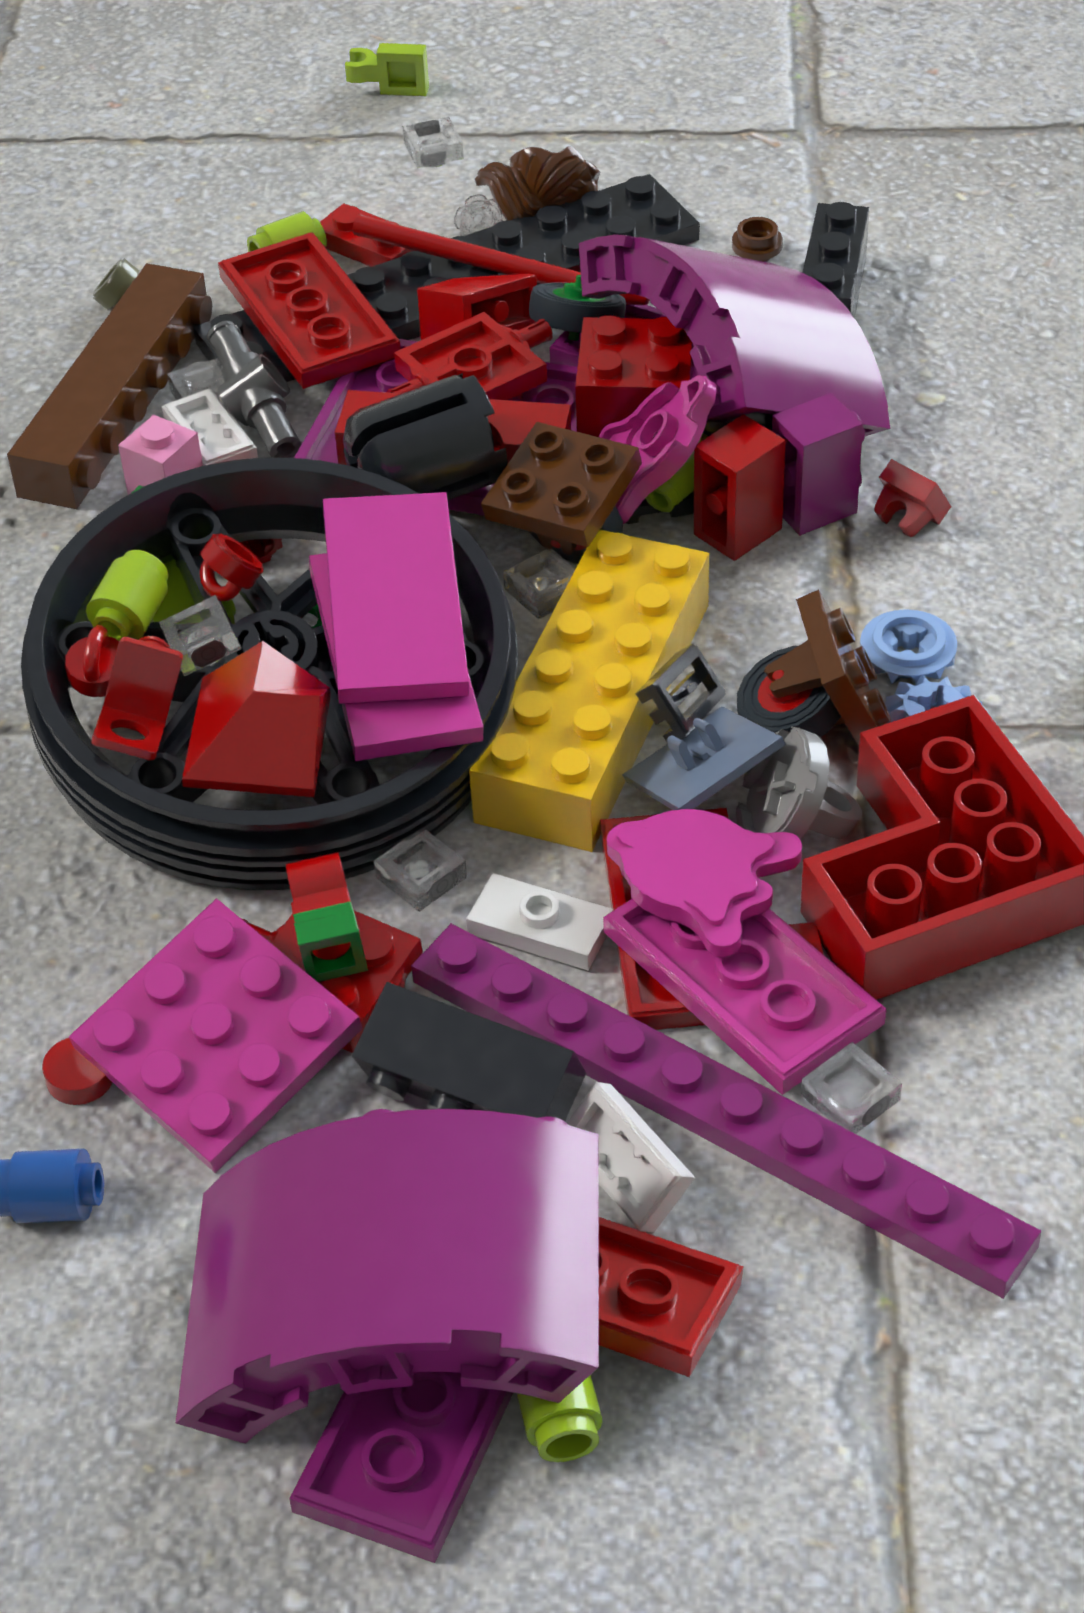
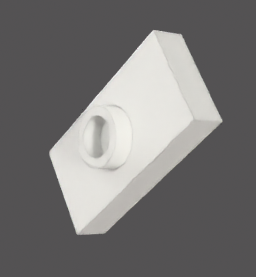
M207 389L161 406L164 419L198 432L203 466L231 460L258 458L257 447L212 389Z
M493 873L466 918L467 932L479 938L589 971L607 937L604 933L603 917L612 912L613 909Z
M596 1082L566 1123L570 1126L599 1134V1185L639 1231L655 1232L694 1181L695 1177L611 1084Z

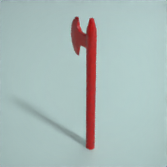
M357 215L353 224V234L505 275L535 274L537 283L540 284L575 283L576 275H581V272L363 215ZM619 294L625 298L626 305H647L650 301L646 297L635 294Z

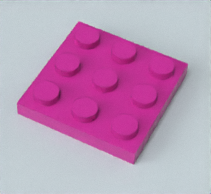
M216 898L68 1037L74 1049L102 1071L110 1081L216 1173L363 1028L357 1014Z

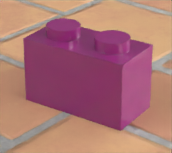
M832 393L772 415V431L786 440L783 519L801 536L856 514L859 487L862 484L860 471L861 449L865 439V430L860 417L854 411H850Z

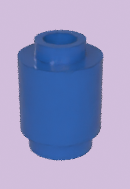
M84 1148L17 1151L11 1159H0V1217H12L16 1223L86 1221L90 1217L92 1207L99 1206L102 1203L104 1196L103 1169L99 1162L91 1161L88 1151Z

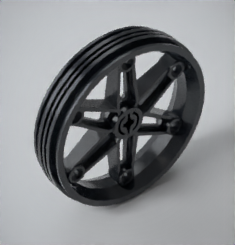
M301 458L231 460L190 469L146 485L102 511L77 532L60 551L46 572L34 597L23 640L21 674L22 689L33 741L43 766L69 805L89 827L108 843L148 866L189 881L245 890L290 889L286 864L338 852L345 880L389 864L431 840L453 822L471 803L469 770L495 739L507 717L514 696L518 670V647L513 614L498 575L483 549L471 534L449 514L462 627L467 640H464L467 669L483 723V741L433 749L418 764L380 785L376 773L372 770L367 759L355 761L342 704H339L335 674L333 671H330L332 662L323 625L312 629L302 619L318 604L310 569L278 596L262 575L251 589L242 588L239 593L254 613L243 617L233 625L222 602L216 601L209 596L201 584L200 567L204 561L201 557V551L212 535L220 533L238 542L259 539H303L326 542L323 499L419 493L386 477L359 468L322 460ZM141 550L154 555L163 564L175 559L176 566L179 568L202 618L201 620L151 622L143 637L156 636L163 639L171 649L181 652L183 659H191L195 649L213 640L223 642L227 651L223 658L213 662V666L199 667L191 664H181L172 701L183 704L164 728L155 760L140 758L133 765L129 775H126L91 743V739L82 727L71 702L70 688L72 686L68 680L65 662L66 654L70 647L80 639L88 637L93 629V625L86 614V607L112 562L119 557H123L128 551ZM264 641L330 687L331 698L325 734L340 764L327 771L320 761L315 795L312 797L318 805L283 810H237L193 803L208 789L183 787L182 777L185 762L180 760V757L189 747L203 677Z

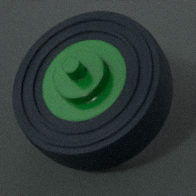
M576 275L575 283L558 282L536 285L533 287L530 295V318L535 322L545 319V322L547 321L551 328L568 331V339L578 341L579 333H582L583 317L617 316L625 318L626 300L619 294L601 299L582 296L581 275Z

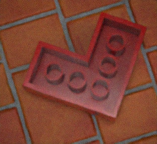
M974 695L860 732L856 786L887 830L803 859L800 912L807 923L813 922L815 924L822 946L840 970L877 1000L1084 925V836Z

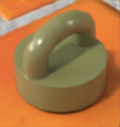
M125 258L123 260L120 259L101 280L93 293V299L105 309H111L118 303L132 284L139 270Z

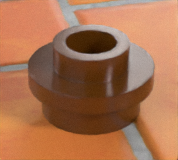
M765 217L744 219L738 224L737 231L732 236V249L735 254L742 258L766 262L770 258L777 256L783 248V237L778 231L777 224Z

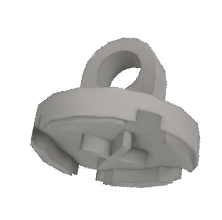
M791 727V732L783 729L776 732V734L783 738L786 745L744 774L742 787L750 790L746 805L738 802L736 808L737 825L756 833H793L800 840L809 829L835 839L846 838L861 818L862 811L857 801L848 792L828 781L830 763L826 745L818 735L801 728Z

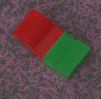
M339 853L286 864L293 899L291 907L295 922L294 926L305 972L317 982L369 971ZM350 942L347 952L336 959L325 960L313 954V950Z

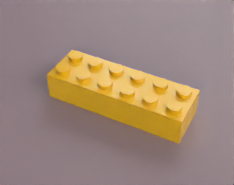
M605 530L598 531L589 547L586 548L516 681L514 696L500 730L480 759L469 770L473 823L593 852L600 837V819L609 818L626 782L622 774L633 767L653 725V720L649 714L657 707L653 699L642 704L635 693L676 652L691 644L709 606L708 552L628 536L622 533ZM671 684L666 688L667 691H669Z

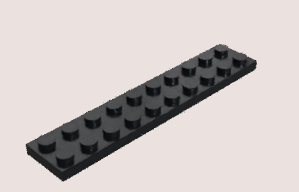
M647 174L632 177L626 182L599 191L587 192L581 199L575 202L545 206L531 217L500 221L492 227L451 239L581 272L580 242L601 236L627 235L686 245L699 240L700 223L652 175ZM411 251L402 257L375 266L360 268L347 276L397 338L411 340L421 336L417 288L453 278L505 274L418 251ZM244 310L232 314L219 315L211 321L193 326L197 346L221 378L223 366L209 343L207 334L214 325L226 320L238 326L251 352L258 355L262 354L268 358L279 370L286 382L295 380V377Z

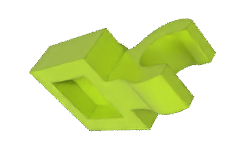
M379 43L376 54L367 48L350 49V62L345 63L347 82H379L380 95L427 96L429 77L426 45Z

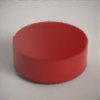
M69 1038L53 1045L43 1059L42 1070L47 1089L56 1100L62 1103L82 1105L93 1102L102 1097L113 1083L102 1071L74 1049Z

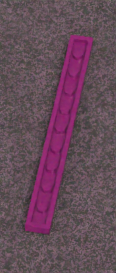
M452 923L411 965L413 983L467 1012L573 1050L588 1077L598 1082L611 1084L618 1093L1002 1299L1005 1298L1039 1248L1041 1230Z

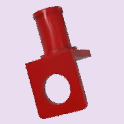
M146 636L139 640L122 637L117 647L103 707L91 743L98 747L142 759L155 760L181 668L183 654L171 649L163 639L156 636ZM120 727L138 731L145 738L141 740L126 739L114 733L112 729Z

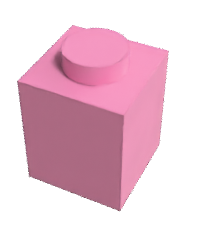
M152 415L118 445L128 495L139 485L146 486L173 474L203 466L198 432L156 415Z

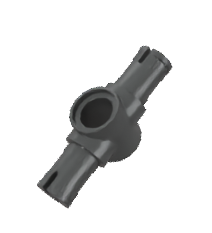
M226 320L217 323L209 330L207 339L223 366L221 371L225 382L217 388L221 400L239 422L245 426L257 429L271 457L292 458L296 455L302 443L285 414L286 403L283 398L290 393L286 380L268 358L262 354L258 355L251 352L237 325Z

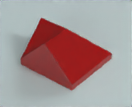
M264 641L203 677L182 777L183 787L314 797L331 698L330 687Z

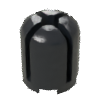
M463 373L453 375L360 408L346 420L343 435L346 465L381 475L405 485L419 494L446 492L448 501L484 488L497 481L507 466L508 461L506 448L494 450L493 434L487 416L495 414L483 387L474 375L463 378Z

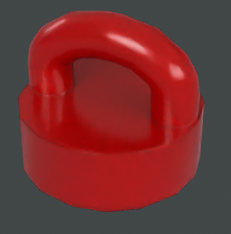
M221 533L212 535L201 551V557L204 561L200 567V581L205 592L216 601L228 602L234 599L242 588L251 589L263 573V565L259 558L244 545ZM215 572L228 580L225 586H221L217 582Z
M102 625L93 627L88 637L77 641L66 654L65 666L72 688L80 694L90 697H105L119 640L110 637L108 630Z

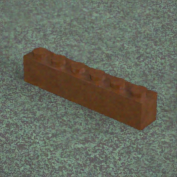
M149 263L145 264L7 453L17 498L77 510L89 491L97 487L104 469L113 456L120 453L118 445L126 439L135 424L143 420L147 407L157 392L166 386L169 375L179 360L188 354L191 343L195 339L193 326L210 321L213 305L211 297L207 296L204 273Z

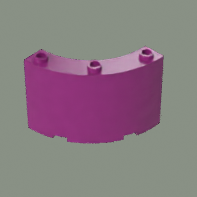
M609 235L579 243L582 296L595 299L618 294L643 296L650 299V303L659 309L676 328L685 330L694 345L689 353L693 359L697 374L706 376L717 386L716 400L710 409L707 420L725 422L752 412L774 415L832 393L850 411H854L860 417L864 426L865 436L891 429L888 403L873 351L861 327L847 307L833 292L816 279L798 270L777 264L642 237Z
M376 1109L360 1117L328 1123L274 1142L244 1158L221 1175L203 1193L176 1424L246 1444L257 1433L275 1421L297 1410L308 1407L310 1392L339 1383L340 1388L348 1395L377 1389L412 1386L413 1372L461 1373V1386L502 1390L560 1403L599 1368V1134L570 1126L562 1119L556 1117L535 1118L494 1111L462 1109L405 1110L397 1112L387 1109Z

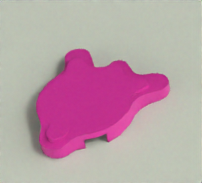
M697 375L689 381H681L680 389L671 382L663 384L644 399L631 415L619 422L608 424L601 431L600 438L638 447L642 460V465L615 505L623 520V524L630 519L637 507L640 506L642 501L651 492L667 482L685 464L698 444L710 409L715 403L717 392L716 384L706 376Z
M681 809L667 811L640 821L624 822L615 826L607 835V854L619 865L622 876H624L631 887V898L642 909L664 920L680 923L690 928L701 938L707 951L714 956L723 958L738 952L742 944L741 922L767 911L772 906V886L759 878L796 868L801 861L802 843L799 837L793 833H756L742 828L721 815L705 810Z

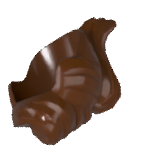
M567 146L558 153L539 147H527L510 157V166L501 162L489 163L478 171V176L474 180L476 186H489L495 203L505 219L513 220L534 216L539 209L545 206L575 202L581 199L587 192L598 191V179L601 172L595 165L587 162L571 146Z

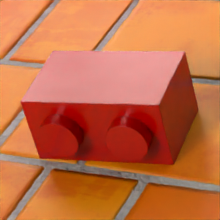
M743 414L696 445L694 449L693 535L731 560L736 561L782 529L785 439Z

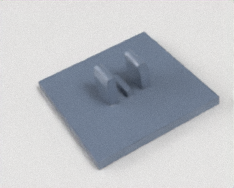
M722 706L703 720L695 718L693 721L695 728L687 737L680 740L673 735L669 736L667 739L668 744L622 775L627 783L672 810L694 809L786 744L778 734Z

